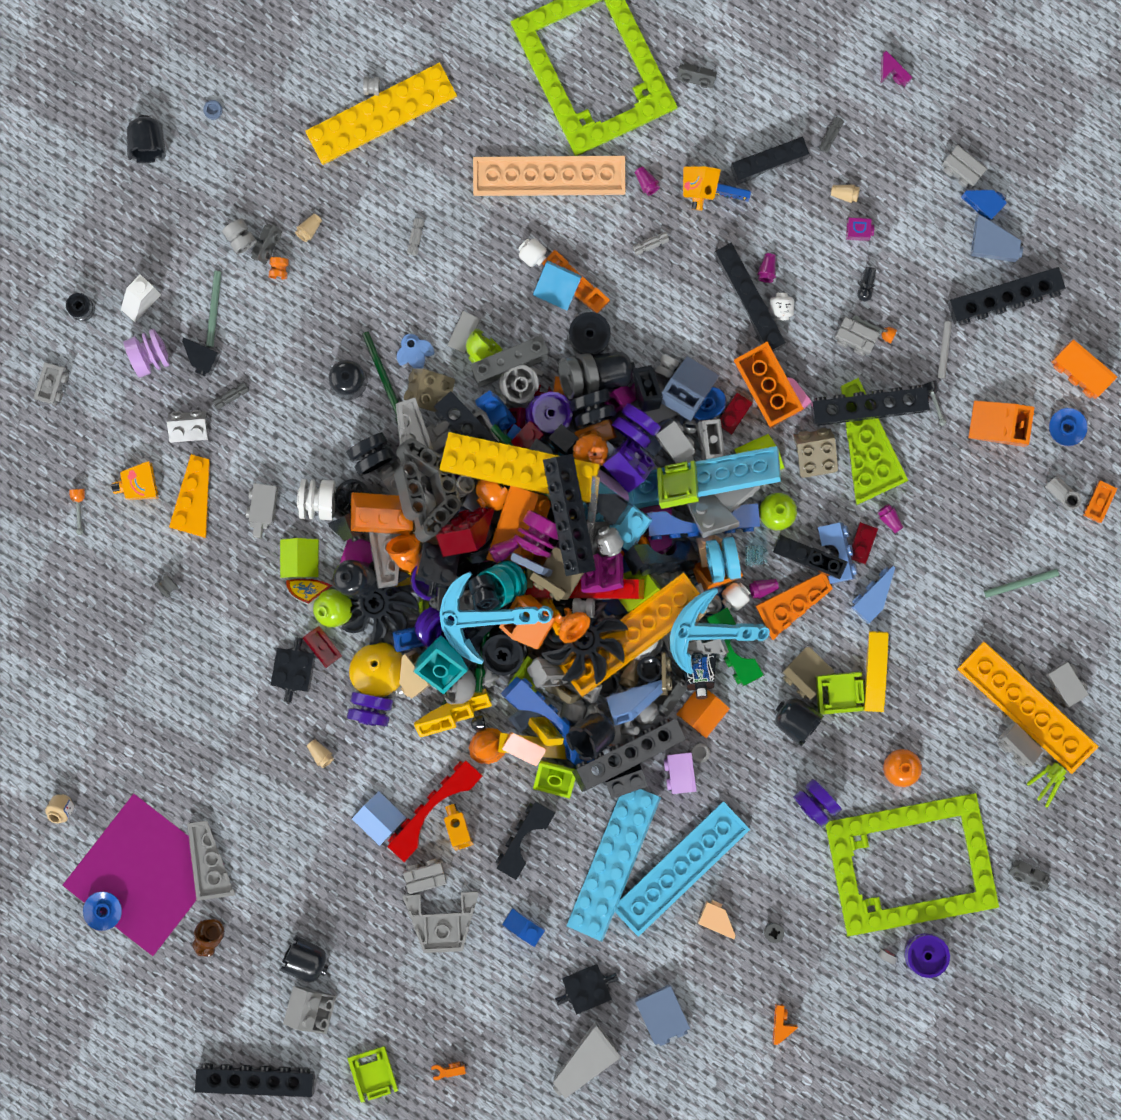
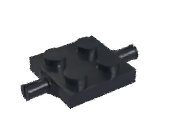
M424 542L421 546L415 580L429 585L427 596L435 598L437 588L448 589L455 581L460 554L443 557L439 543L438 545Z
M295 637L293 648H277L270 685L286 690L284 702L292 703L293 691L309 692L316 655L301 650L303 638Z
M595 964L562 978L566 994L555 998L556 1001L564 999L557 1002V1005L559 1006L569 1001L577 1015L612 1000L608 984L619 980L618 977L610 980V978L617 976L616 972L605 977L601 973L598 964Z

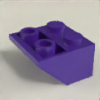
M629 437L606 459L603 466L630 493L646 480L655 464L651 457L640 449L639 444Z

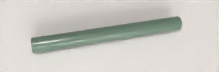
M214 271L206 347H214L221 271Z
M1057 569L1017 580L985 590L984 595L985 598L1054 578L1059 576V572Z

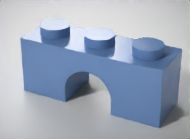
M839 522L818 527L821 545L835 546L839 551L838 558L848 562L840 580L828 576L830 584L856 579L857 568L856 564L852 563L851 560L853 549L851 544L848 545L847 537H849L847 525L844 526V523Z

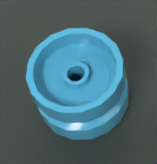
M733 536L723 538L721 542L722 551L717 540L706 541V558L713 583L724 581V569H726L730 580L740 579V563Z

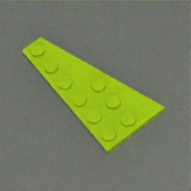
M859 378L840 387L841 394H845V397H851L853 393L864 392L867 395ZM867 400L865 406L867 409L872 410V404L870 400ZM853 403L846 404V409L849 412L855 411L856 408ZM879 419L845 423L856 506L908 481Z

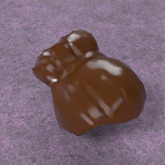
M203 920L196 926L194 930L195 940L192 945L198 956L210 957L214 955L215 947L220 944L225 933L224 926L219 920Z

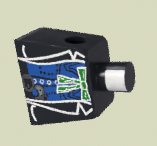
M711 653L710 655H691V666L694 671L692 674L681 669L688 691H696V699L708 698L707 689H713L715 686L716 653Z

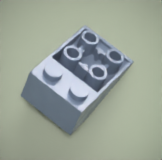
M687 356L661 393L663 396L661 403L691 421L720 375Z

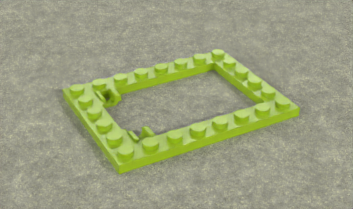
M555 0L510 21L575 156L588 152L678 109L625 0H604V3L643 83L632 88L638 100V103L634 104V108L602 123L601 121L594 122L589 109L578 114L575 113L536 31L602 0ZM644 89H647L649 92L646 96L642 93ZM584 118L586 124L582 126L579 120Z
M976 793L832 820L825 825L847 937L999 908ZM957 816L961 817L976 892L883 910L881 909L879 897L863 899L862 894H859L852 856H854L853 850L869 847L867 834ZM860 835L861 841L854 842L853 836ZM868 906H874L875 911L868 912Z

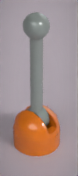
M853 316L852 320L880 332L883 340L890 344L892 343L897 329L892 327L881 329L861 320L858 316Z
M85 489L69 490L70 499L76 503L78 526L76 533L82 535L84 530L81 527L80 502L85 498Z

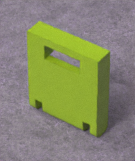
M695 460L690 461L691 469H689L687 461L665 466V475H663L661 467L657 468L658 497L661 509L699 501Z
M862 672L815 676L818 712L825 715L864 711V706H856V703H864L863 680H854V677H861ZM822 686H828L829 703L823 704Z
M385 1046L347 1058L361 1103L365 1102L364 1093L367 1094L368 1101L391 1094L389 1085L393 1086L394 1092L399 1091ZM376 1053L378 1060L360 1065V1058Z

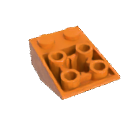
M974 401L968 438L1026 447L1030 442L1035 407L1011 403Z

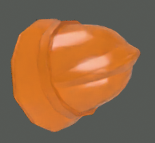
M401 534L392 538L387 543L386 551L399 568L412 573L419 561L421 541L416 538L415 534Z
M494 728L478 731L469 745L470 757L481 764H491L500 760L505 755V753L498 752L500 733L502 732Z

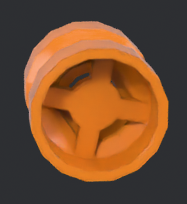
M271 257L269 263L271 270L268 277L276 279L279 276L281 279H287L286 267L289 265V259Z

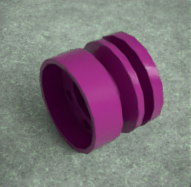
M528 509L523 521L529 528L527 530L519 527L518 531L525 534V536L522 538L515 534L513 539L524 549L536 555L550 558L551 553L544 548L545 546L551 549L555 548L549 542V539L559 540L556 524Z

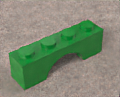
M728 607L706 619L707 623L736 625ZM724 639L729 652L723 659L728 668H733L735 674L732 676L737 685L741 683L743 687L764 676L755 659H745L738 656L731 647L730 639Z

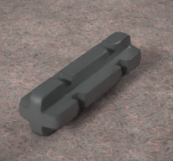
M839 117L834 118L823 139L824 141H822L819 147L822 152H829L831 144H833L840 131L839 128L841 129L844 123L843 119Z
M242 382L237 385V388L234 387L222 394V397L218 396L213 399V403L217 409L225 406V403L228 404L239 398L240 394L244 395L249 389Z

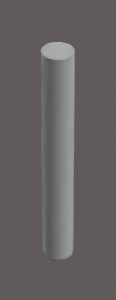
M949 321L944 322L938 370V378L941 379L946 377L952 322Z

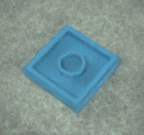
M547 260L533 295L567 311L582 276Z

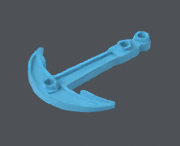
M471 572L463 574L450 585L442 599L440 609L441 627L449 644L466 659L481 665L484 660L476 652L470 639H465L462 628L510 623L516 625L536 624L538 621L548 623L553 617V611L548 606H542L540 609L534 606L482 612L477 610H460L459 600L463 595L468 579L472 575ZM543 611H547L549 616H545ZM524 612H528L530 617H526ZM450 615L454 617V621L449 619Z
M713 588L696 596L682 609L671 629L670 651L678 666L685 672L692 674L694 671L691 666V655L687 652L690 640L736 639L737 641H754L758 639L763 641L768 638L770 630L764 624L737 623L736 625L695 623L699 612L704 614L708 605L718 593V590Z

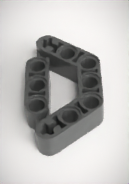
M409 438L398 446L396 450L401 466L395 470L394 476L403 515L408 520H414L416 538L421 542H427L437 535L442 527L456 514L461 507V501L455 475L440 471L439 469L443 456L417 440ZM419 471L430 477L436 507L428 515H426L427 505Z

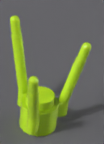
M1054 763L1052 766L1047 765L1043 771L1027 782L1029 786L1048 773L1047 777L1050 781L1037 797L1038 801L1042 799L1052 784L1056 783L1045 807H1049L1060 784L1065 779L1064 775L1067 773L1057 763Z

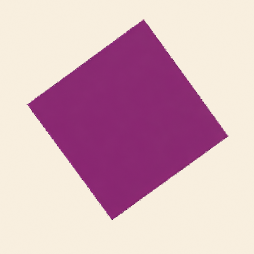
M133 793L62 886L84 903L91 895L97 892H108L116 896L121 903L122 915L114 927L150 955L154 956L196 902L189 836ZM102 907L100 910L101 913L106 914L107 909L105 907Z

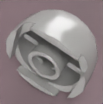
M519 365L503 372L499 380L501 393L508 400L515 403H525L531 400L539 387L536 373L525 365Z
M468 669L447 690V696H444L447 703L463 704L472 698L476 687L473 673Z

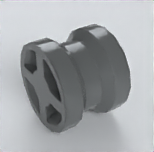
M167 574L163 576L160 582L157 581L155 583V586L166 598L170 596L173 590L179 588Z
M770 923L764 929V936L769 942L778 943L784 937V930L779 924Z

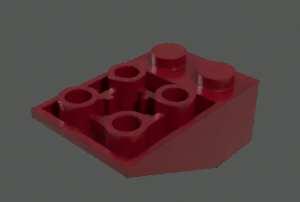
M480 507L472 512L463 510L458 513L456 518L451 519L448 525L443 526L442 530L436 535L443 557L477 551L486 542L494 508L486 509V507Z

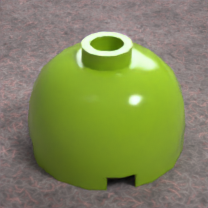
M474 329L466 342V350L470 355L468 359L472 363L503 350L491 337L489 339L483 336V331L479 329Z
M784 493L768 495L759 507V517L762 523L774 531L789 528L795 522L797 516V506L794 500Z
M334 588L322 592L318 599L314 601L313 613L320 624L326 627H339L347 623L351 618L350 607H352V603L348 596L343 595Z

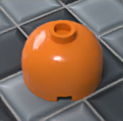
M480 479L476 485L477 503L481 507L494 508L495 511L502 510L508 494L507 488H503L499 483Z
M898 749L887 756L884 761L883 771L887 780L893 785L908 787L912 786L920 778L922 764L914 752Z

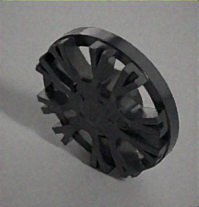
M346 480L336 489L335 504L345 514H351L352 492H366L370 494L368 487L360 480ZM359 484L362 485L363 488L357 491ZM348 485L349 490L344 491L342 488ZM345 499V502L340 505L339 500Z

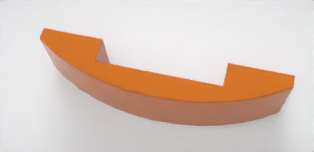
M556 250L542 262V265L545 266L548 260L581 275ZM582 276L574 296L593 312L599 313L610 302V299Z

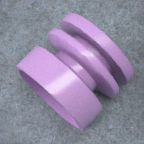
M154 328L149 330L150 340L144 332L142 333V343L135 336L123 341L128 358L139 378L151 374L150 364L152 363L157 370H161L160 360L164 367L170 366L165 344Z

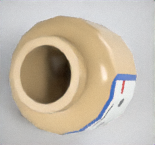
M54 795L45 808L47 818L56 824L66 822L74 810V804L67 795Z

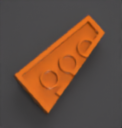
M819 573L755 605L764 625L770 630L769 635L771 639L774 640L784 629L786 630L791 623L798 617H801L812 605H815L833 588L827 576Z

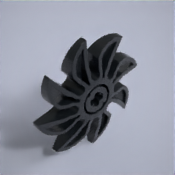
M399 571L398 583L411 577V575L404 571ZM377 586L372 595L359 601L351 600L352 607H350V613L359 609L362 615L341 627V629L348 633H359L367 629L370 618H372L374 623L369 645L378 644L386 637L389 630L384 618L385 616L388 617L397 631L407 629L408 627L405 613L394 609L393 603L418 610L420 609L416 597L408 591L402 590L392 595L390 589L394 586L378 588ZM373 599H376L379 605L375 606V602H372Z
M572 599L571 601H569V602L566 604V606L564 607V609H565V608H570V610L572 611V614H573V599ZM595 602L594 618H590L589 628L575 642L564 643L559 635H556L553 627L548 632L547 636L556 645L568 644L567 647L559 650L541 653L548 662L555 665H565L573 656H576L562 681H576L584 676L587 672L586 660L591 658L595 683H600L608 670L607 661L599 654L600 650L610 653L624 663L625 653L621 644L614 638H601L611 633L628 630L627 626L616 618H604L597 627H593L597 618L608 605L607 602ZM587 638V644L583 645L582 639Z

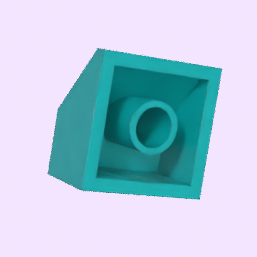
M440 635L417 658L413 672L444 694L468 671V668L461 655L449 644L448 640Z

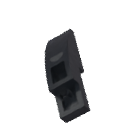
M780 535L773 550L774 554L791 560L798 565L839 580L848 563L836 556Z

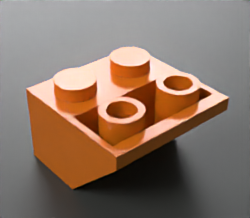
M530 594L517 596L510 609L534 606L540 609L543 605ZM543 611L545 616H549L547 611ZM524 612L526 617H530L528 612ZM553 615L548 623L538 621L536 624H500L499 628L511 639L539 649L555 622V616Z

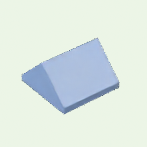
M378 791L352 819L380 846L406 817Z

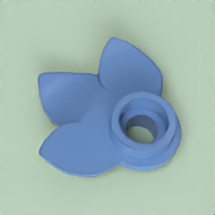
M407 334L401 340L402 347L397 352V361L400 366L409 362L413 368L423 369L425 356H432L435 352L427 340H419L416 335ZM409 340L414 341V345L412 347H409L407 345V342Z

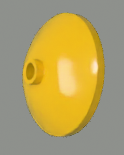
M382 642L361 648L354 655L349 667V677L355 689L361 694L375 697H383L394 692L400 686L402 653L396 652L393 645ZM373 663H378L376 667H372Z

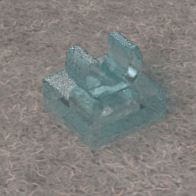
M760 545L746 546V566L767 563V560L763 559V553L767 552V549H763V546Z

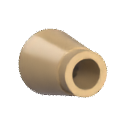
M855 184L833 185L831 196L850 203L857 202L860 187H856Z
M313 214L296 227L295 234L304 242L311 240L322 222L321 218Z
M633 659L620 676L621 680L619 683L629 689L637 686L639 679L637 665L639 661Z
M316 739L307 745L317 766L325 768L334 760L333 753Z

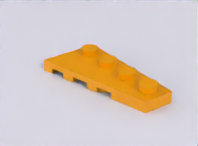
M190 455L169 528L206 538L209 459Z

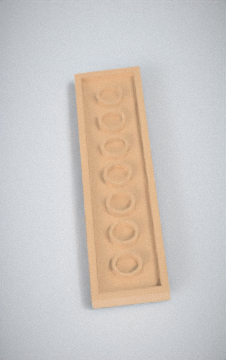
M625 156L473 157V195H625Z

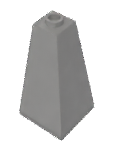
M597 1022L591 1026L553 1080L555 1085L553 1089L559 1097L563 1095L566 1099L621 1058L619 1050Z

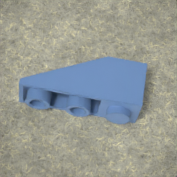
M886 566L879 573L881 578L877 582L873 580L865 588L867 592L863 596L859 594L852 601L854 605L851 608L867 624L884 608L895 571L894 566L890 568Z
M662 680L649 682L647 685L632 687L628 691L613 693L606 697L614 725L634 720L663 693Z

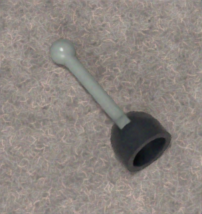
M934 380L923 384L922 387H927L928 395L932 396L940 419L939 424L944 426L946 419L942 416L935 396L938 391V384Z

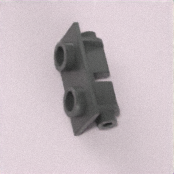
M685 62L684 64L680 63L676 80L713 89L717 72L703 67L700 68V72H697V66Z
M267 224V226H264L259 236V239L264 242L263 244L259 242L255 244L251 252V258L266 265L267 261L272 257V251L276 243L280 241L282 231L275 225Z
M673 675L671 678L672 690H669V695H660L654 702L658 706V710L667 717L687 690L685 681L676 675Z
M1022 860L1014 861V868L1008 873L1013 876V879L1018 882L1027 883L1035 891L1043 892L1049 887L1048 883L1051 878L1048 877V874L1037 868L1034 869L1032 874L1030 873L1031 865Z

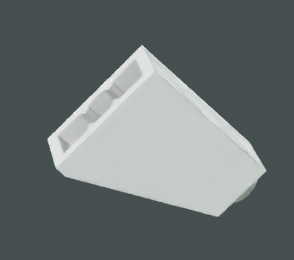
M139 274L127 287L121 310L136 322L161 294Z

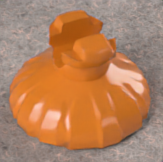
M595 434L585 435L574 445L573 456L574 459L602 466L608 457V446L605 440Z
M565 608L564 613L566 616H561L559 613L555 615V621L561 624L559 629L560 639L564 643H572L584 635L589 628L591 620L584 612L572 614L570 608Z

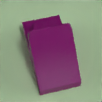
M885 51L881 57L880 84L892 74L893 80L898 85L902 84L905 87L913 77Z

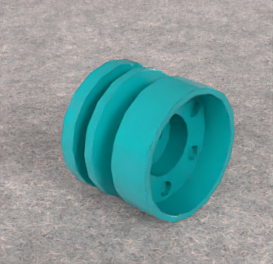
M509 560L502 561L477 575H490L493 577L499 604L492 610L501 609L510 602H513L517 596L524 595L527 590V580L523 570L515 562Z

